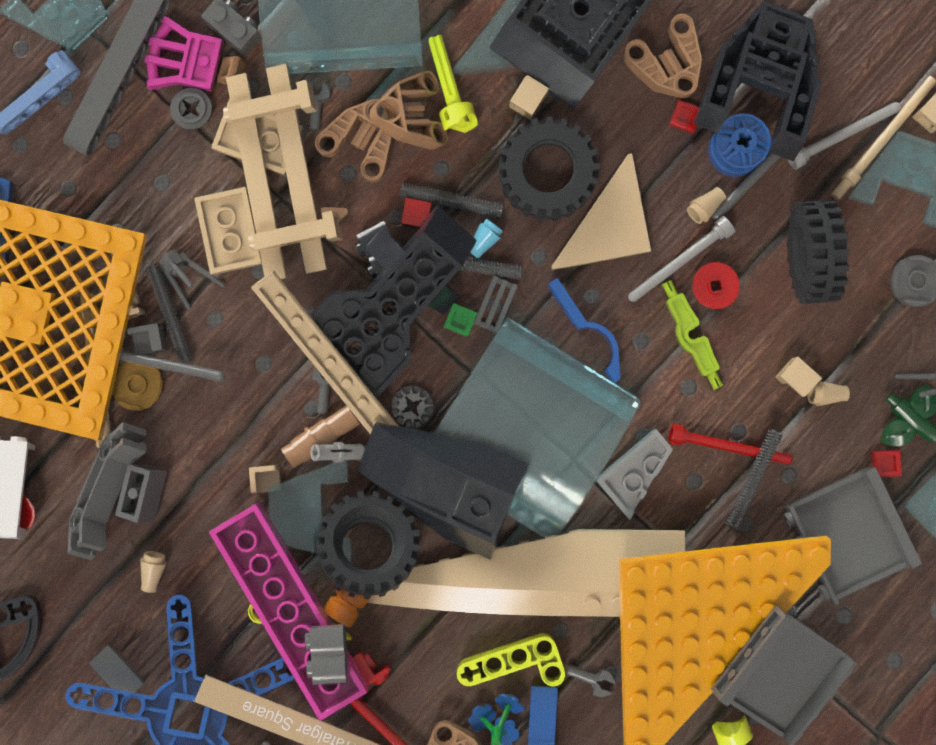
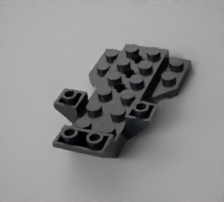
M438 205L420 224L421 228L404 247L382 228L366 245L365 249L384 269L366 289L330 292L310 314L312 319L376 398L382 394L411 362L409 325L426 306L444 315L461 296L447 283L464 265L477 240ZM393 301L394 308H386L384 310L383 303ZM374 320L377 327L366 329V322ZM358 340L359 347L352 346L349 348V341Z

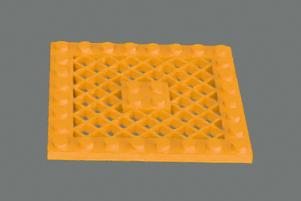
M0 200V233L2 232L7 241L6 244L0 247V266L2 267L0 269V277L6 274L11 282H1L0 342L4 341L9 349L8 353L0 356V371L4 376L0 379V386L7 382L12 389L11 391L0 388V416L94 440H102L148 235ZM8 229L23 233L13 238ZM33 235L48 239L38 244ZM27 238L32 249L23 254L17 244ZM58 241L70 243L72 245L63 250ZM52 244L57 255L47 260L42 250ZM83 247L98 251L88 256ZM11 248L17 259L7 264L2 254ZM77 250L82 261L72 266L67 255ZM108 253H112V254H113L112 260H111L110 256L108 255ZM36 254L42 265L32 270L27 259ZM102 256L107 267L97 272L92 261ZM61 260L67 270L57 276L52 265ZM21 264L26 275L17 280L12 269ZM87 266L92 277L82 282L77 271ZM46 270L52 280L42 286L36 275ZM109 273L107 284L105 285L101 277ZM71 275L77 286L67 292L61 281ZM31 280L36 289L21 285ZM96 281L102 292L92 298L86 287ZM53 286H56L61 294L56 300H54V293L46 292ZM81 292L86 303L77 308L70 297ZM103 299L100 311L95 303ZM65 301L71 312L61 318L55 307ZM90 307L96 318L86 324L80 313ZM52 315L56 322L48 326L50 316ZM75 317L81 328L71 334L65 323ZM95 325H97L96 333H95V337H94V335L92 334L90 328H92V327H94ZM59 327L65 338L55 343L50 332ZM84 333L90 344L80 349L75 338ZM11 338L25 342L16 347ZM46 340L50 348L40 353L35 344L44 345ZM69 343L75 354L65 359L59 348ZM29 347L34 358L25 363L19 352ZM92 350L88 362L84 354ZM54 353L59 364L50 369L44 358ZM13 356L19 367L10 373L4 362ZM79 359L84 370L75 375L69 364ZM38 362L44 374L35 379L29 367ZM63 368L69 380L60 385L54 373ZM23 372L29 383L19 388L14 377ZM86 375L84 386L82 387L78 380ZM48 378L54 389L44 394L39 383ZM72 384L79 395L69 401L63 389ZM32 388L37 397L23 393ZM57 394L62 403L48 399ZM80 401L79 407L73 406Z

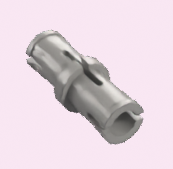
M334 442L332 445L315 444L311 447V458L313 461L332 460L334 463H342L344 460H361L365 449L362 444H343L342 442Z

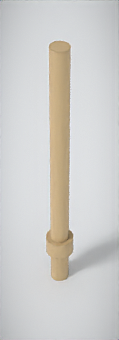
M928 76L855 166L845 172L842 176V181L831 193L835 200L839 201L851 186L854 187L861 179L860 175L934 87L936 80L933 77Z

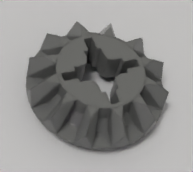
M186 88L178 92L172 99L170 105L171 116L184 129L197 130L199 127L207 125V121L212 116V103L203 91L196 88ZM187 102L192 106L197 104L196 111L199 116L192 113L186 115L188 109L184 103Z
M407 386L395 394L391 409L394 418L403 426L419 427L430 419L433 412V401L429 393L423 388ZM405 397H408L413 402L422 399V402L419 403L420 405L417 406L418 417L412 411L402 413L408 406Z

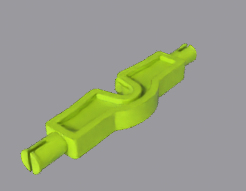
M672 280L662 284L669 298L666 301V305L676 323L675 333L680 346L691 354L701 376L707 375L713 390L723 386L716 372L720 367L714 357L708 338L702 336L693 340L688 336L690 330L699 326V320L689 306L684 294L677 293Z

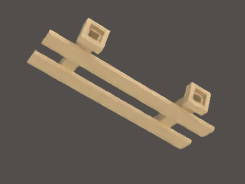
M287 64L266 68L271 95L252 99L246 73L226 77L231 104L223 108V113L227 123H235L256 230V234L248 237L250 249L252 252L260 251L264 276L274 270L280 279H286L282 246L300 243L306 274L327 270L321 238L326 237L332 242L343 239L337 213L333 211L323 212V219H317L296 109L301 108L307 114L317 112L313 86L307 80L296 82L297 89L292 90ZM274 114L296 225L277 229L256 118Z

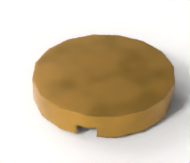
M125 362L118 366L112 394L120 406L128 410L142 411L151 408L159 401L163 393L164 380L158 368Z

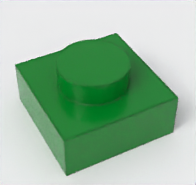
M453 303L444 328L468 337L478 313Z

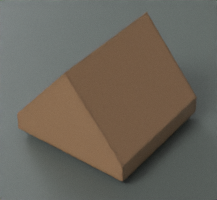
M238 56L224 57L217 82L227 85L226 77L243 74L246 63Z
M321 208L322 213L328 211L337 213L340 227L350 217L347 208Z

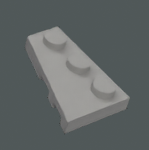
M654 428L595 479L629 520L635 513L634 510L640 500H643L646 495V490L652 480L662 469L673 448L659 431Z

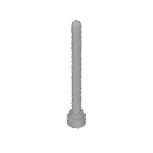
M894 102L806 148L802 147L794 161L788 160L789 164L795 170L805 166L811 156L901 110L900 103Z
M725 216L719 218L714 222L715 225L712 227L711 232L630 292L628 299L631 302L637 301L717 239L729 238L736 232L733 225Z

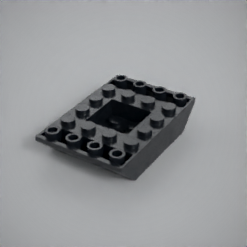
M521 0L496 36L490 49L527 76L548 87L550 93L572 109H575L652 0ZM577 3L584 4L587 7V14L578 15L574 11V5Z

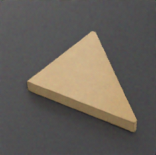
M632 153L626 156L553 263L552 271L651 252Z

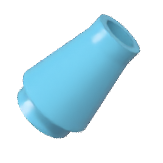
M488 219L484 223H480L474 235L477 241L470 253L480 258L483 253L501 239L500 235L503 230Z

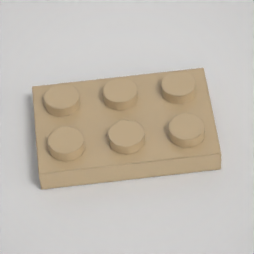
M223 115L211 148L217 152L242 160L235 123H227ZM270 115L256 118L265 168L286 176L275 116ZM299 125L302 134L304 128L302 125Z
M246 187L194 198L211 275L262 265L260 251L252 252L248 242V237L256 234Z

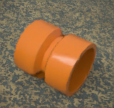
M343 589L340 591L336 590L337 596H331L323 609L331 618L351 628L359 616L357 609L364 608L369 599H364V596L356 594L353 598L348 596L349 592Z

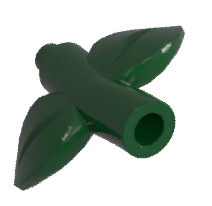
M924 385L914 390L909 401L903 396L898 398L892 392L888 394L885 401L891 405L890 410L897 418L892 419L885 426L881 435V442L883 444L903 446L910 443L915 434H918L929 443L936 441V424L928 420L936 412V394L926 397L919 396L921 392L931 390L930 386Z

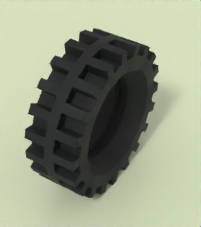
M546 117V120L538 121L537 118L532 119L530 124L519 126L517 131L509 136L505 147L502 149L499 163V182L502 185L503 194L505 197H508L511 206L514 209L518 208L526 217L532 216L537 218L538 221H543V219L558 221L561 217H569L585 205L597 184L598 172L600 170V163L597 160V149L593 148L590 136H585L581 132L580 126L576 125L574 127L568 124L567 119L562 118L561 121L553 120V117ZM543 145H554L562 148L569 155L573 163V175L570 182L556 192H543L536 189L529 183L525 175L527 156L534 149Z
M836 201L796 202L794 207L791 208L792 215H789L788 218L790 225L787 227L788 241L786 242V247L788 248L789 255L787 263L790 265L789 277H792L791 286L795 290V297L799 299L800 304L837 302L842 299L841 295L845 294L844 285L848 284L846 274L849 271V264L847 263L849 249H847L846 242L848 234L845 233L844 229L845 219L841 218L842 210L840 207L837 208Z
M364 491L357 492L356 497L350 498L348 495L343 497L341 503L338 505L333 504L330 507L329 513L324 515L317 535V563L319 568L322 567L324 571V578L327 581L331 580L335 584L334 588L340 591L343 589L349 592L348 596L353 598L355 594L364 596V599H370L373 595L383 597L388 591L392 589L395 591L399 588L400 584L404 580L406 581L410 575L420 551V545H418L420 533L414 527L415 519L413 515L409 517L406 514V507L403 504L398 506L393 503V497L388 496L387 499L379 497V492L374 491L372 496L364 495ZM363 523L374 524L382 528L389 536L392 545L388 561L381 567L372 570L359 569L352 565L345 557L342 548L343 538L346 533L354 526Z

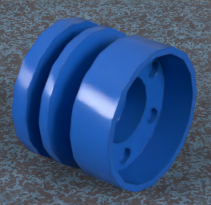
M741 113L729 117L724 121L719 133L714 132L709 141L708 156L711 164L718 172L725 176L739 177L747 175L769 153L771 145L769 129L762 120L754 115ZM737 141H745L746 145L738 146Z

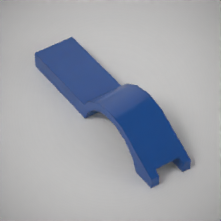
M556 278L547 287L575 329L594 330L604 336L608 342L611 357L609 365L604 372L610 381L615 383L620 379L619 348L614 335L602 325L587 322L559 279Z
M531 684L528 745H555L557 686Z

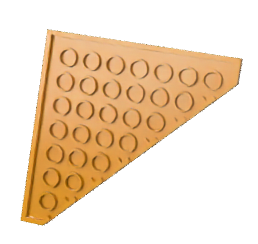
M828 536L619 559L624 745L666 744L713 693L711 690L712 686L774 606L777 605L787 612L831 565V539Z

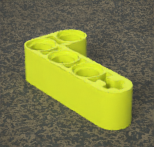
M539 633L461 660L457 667V679L464 686H473L537 664L544 683L549 686H558L565 678V670L552 636L547 633ZM544 640L550 642L551 648L548 652L541 653L537 650L539 642ZM514 650H524L526 657L522 661H515L511 657ZM493 657L501 661L500 667L494 670L486 665L487 661ZM482 661V669L484 671V674H481L480 669H478V662ZM469 666L470 670H474L472 677L463 674L465 667ZM550 666H556L560 670L559 674L554 678H549L545 675L546 669Z

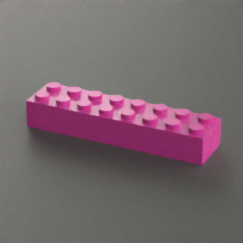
M262 503L254 504L209 531V534L319 721L366 694L369 685L348 649V681L346 683L313 685L312 678L307 677V661H311V650H306L305 634L310 633L312 626L333 624Z

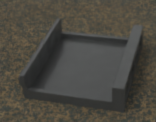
M866 467L783 506L786 511L783 514L784 519L790 529L794 528L798 536L795 539L828 536L831 539V565L818 578L820 582L818 590L825 601L828 600L837 605L840 598L906 567L913 569L922 564L876 467Z
M775 605L712 686L711 690L721 703L729 706V704L733 705L782 737L787 745H794L803 736L804 731L811 722L819 716L826 703L834 697L844 680L852 674L857 663L845 651Z

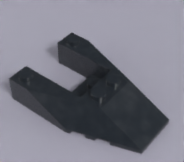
M764 1L751 14L746 23L741 28H738L732 38L721 47L693 124L719 133L729 114L738 82L784 99L768 152L794 161L806 142L822 84L821 79H818L817 73L819 62L818 57H815L814 51L816 41L813 19Z

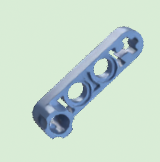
M65 51L55 52L48 57L45 65L51 72L0 112L1 134L4 135L13 131L79 77L81 71Z

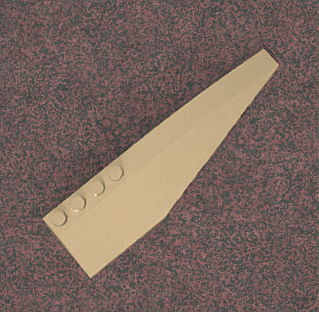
M576 529L563 535L556 536L554 534L545 536V539L531 542L530 540L522 541L518 545L509 547L505 545L496 547L491 560L473 552L464 554L459 558L441 559L439 562L432 564L414 565L406 581L404 580L400 584L399 588L395 591L393 589L388 591L383 597L373 595L367 603L487 614L620 617L619 559L685 552L684 530Z

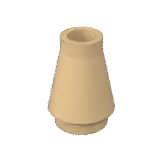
M715 187L712 191L692 200L690 206L687 207V212L696 223L707 222L719 205L726 199V195L720 188Z
M819 381L807 394L810 404L823 406L840 401H848L850 392L848 386Z
M148 551L140 559L141 590L153 593L157 591V586L167 562L165 561L164 554Z

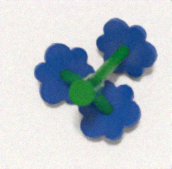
M500 694L499 697H496L495 702L504 711L502 716L495 720V726L490 723L496 717V712L489 704L476 706L472 711V716L468 719L474 732H478L482 728H488L492 734L491 745H512L513 741L519 739L520 732L515 728V721H507L510 711L518 714L525 709L524 705L519 703V699L516 696Z

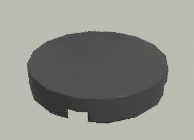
M913 255L904 258L894 266L889 281L890 289L898 301L910 307H922L936 299L935 261L923 255Z

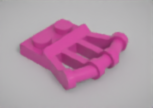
M164 16L161 20L163 24L153 38L149 39L148 45L151 47L149 55H146L144 60L147 64L149 78L146 81L147 89L156 90L180 84L185 87L212 92L224 41L220 38L189 32L170 18ZM173 30L186 38L187 42L185 45L167 41L165 38ZM161 49L184 53L182 62L160 58ZM158 67L179 70L180 72L176 76L159 78Z

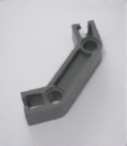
M123 422L103 440L70 516L67 554L92 560L96 557L94 550L102 552L105 549L106 523L122 488L127 465L133 464L146 453V444L143 442L138 443L141 438L146 437L145 429Z

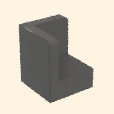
M155 323L127 329L128 335L133 336L135 353L147 355L168 351L164 326L162 324Z

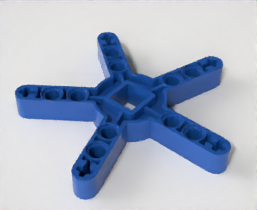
M176 595L170 598L166 608L172 680L163 684L153 696L85 683H75L66 692L67 703L78 710L147 722L149 733L156 745H230L223 737L227 727L228 715L207 706L204 708L199 734L171 729L177 700L196 703L194 700L204 678L198 677L192 606L188 598L183 595ZM177 603H182L183 607H187L182 610L183 621L188 620V623L178 622V615L175 610H172L177 608ZM178 629L188 630L189 636L185 641L178 642L174 639V634ZM182 655H187L191 658V664L186 669H180L176 665L177 659ZM281 658L228 684L242 686L248 692L263 696L293 682L295 678L293 675L288 676L287 673H283L278 676L280 682H275V675L271 669L276 668V673L283 670L285 661ZM266 674L270 677L271 683L267 688H259L256 685L255 681L259 675ZM81 689H83L82 692L84 694L94 697L93 707H90L92 702L81 699L79 704H77L78 701L74 698V694L80 693ZM106 694H112L114 697L113 705L108 709H103L100 705L101 698ZM133 699H138L141 702V709L136 714H130L127 711V705Z

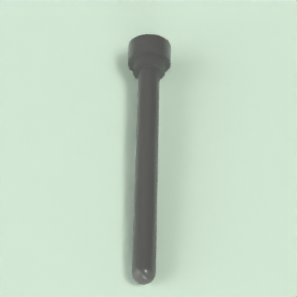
M769 153L713 213L712 218L717 221L724 216L780 156Z
M122 347L119 364L130 362L219 382L223 381L226 377L223 371L127 351L124 347Z

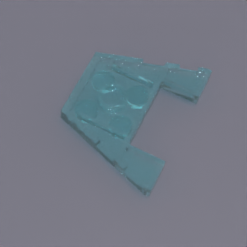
M9 0L0 8V13L6 18L12 19L70 51H73L109 17L102 0H48L35 13L21 0Z
M899 131L850 193L849 199L870 206L873 205L881 181L930 197L923 224L936 228V143Z
M344 460L342 463L333 462L268 488L269 517L286 546L316 553L317 535L322 522L320 485L348 483L347 460ZM350 537L343 538L342 548L345 557L351 562Z

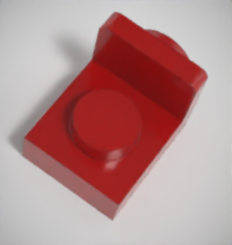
M361 649L353 654L352 658L368 685L372 683L379 685L390 677L388 673L392 667L389 663L375 671L374 667L377 665L369 652L365 654Z

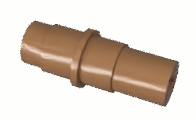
M346 405L325 420L322 419L310 428L308 426L304 428L305 431L292 439L281 450L291 466L295 468L311 459L312 445H332L338 441L337 439L360 425V423Z

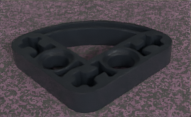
M32 595L0 602V607L4 608L7 612V619L4 622H0V627L27 620V631L19 652L3 668L0 661V681L17 672L29 660L38 644L42 627V612L38 599ZM25 603L32 606L28 613L27 611L15 613L14 608L23 606Z

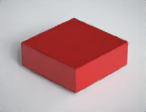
M678 99L669 126L693 134L697 126L693 123L699 106Z
M406 198L401 225L421 228L420 224L430 214L432 203Z
M900 450L872 451V466L876 467L880 477L902 476Z

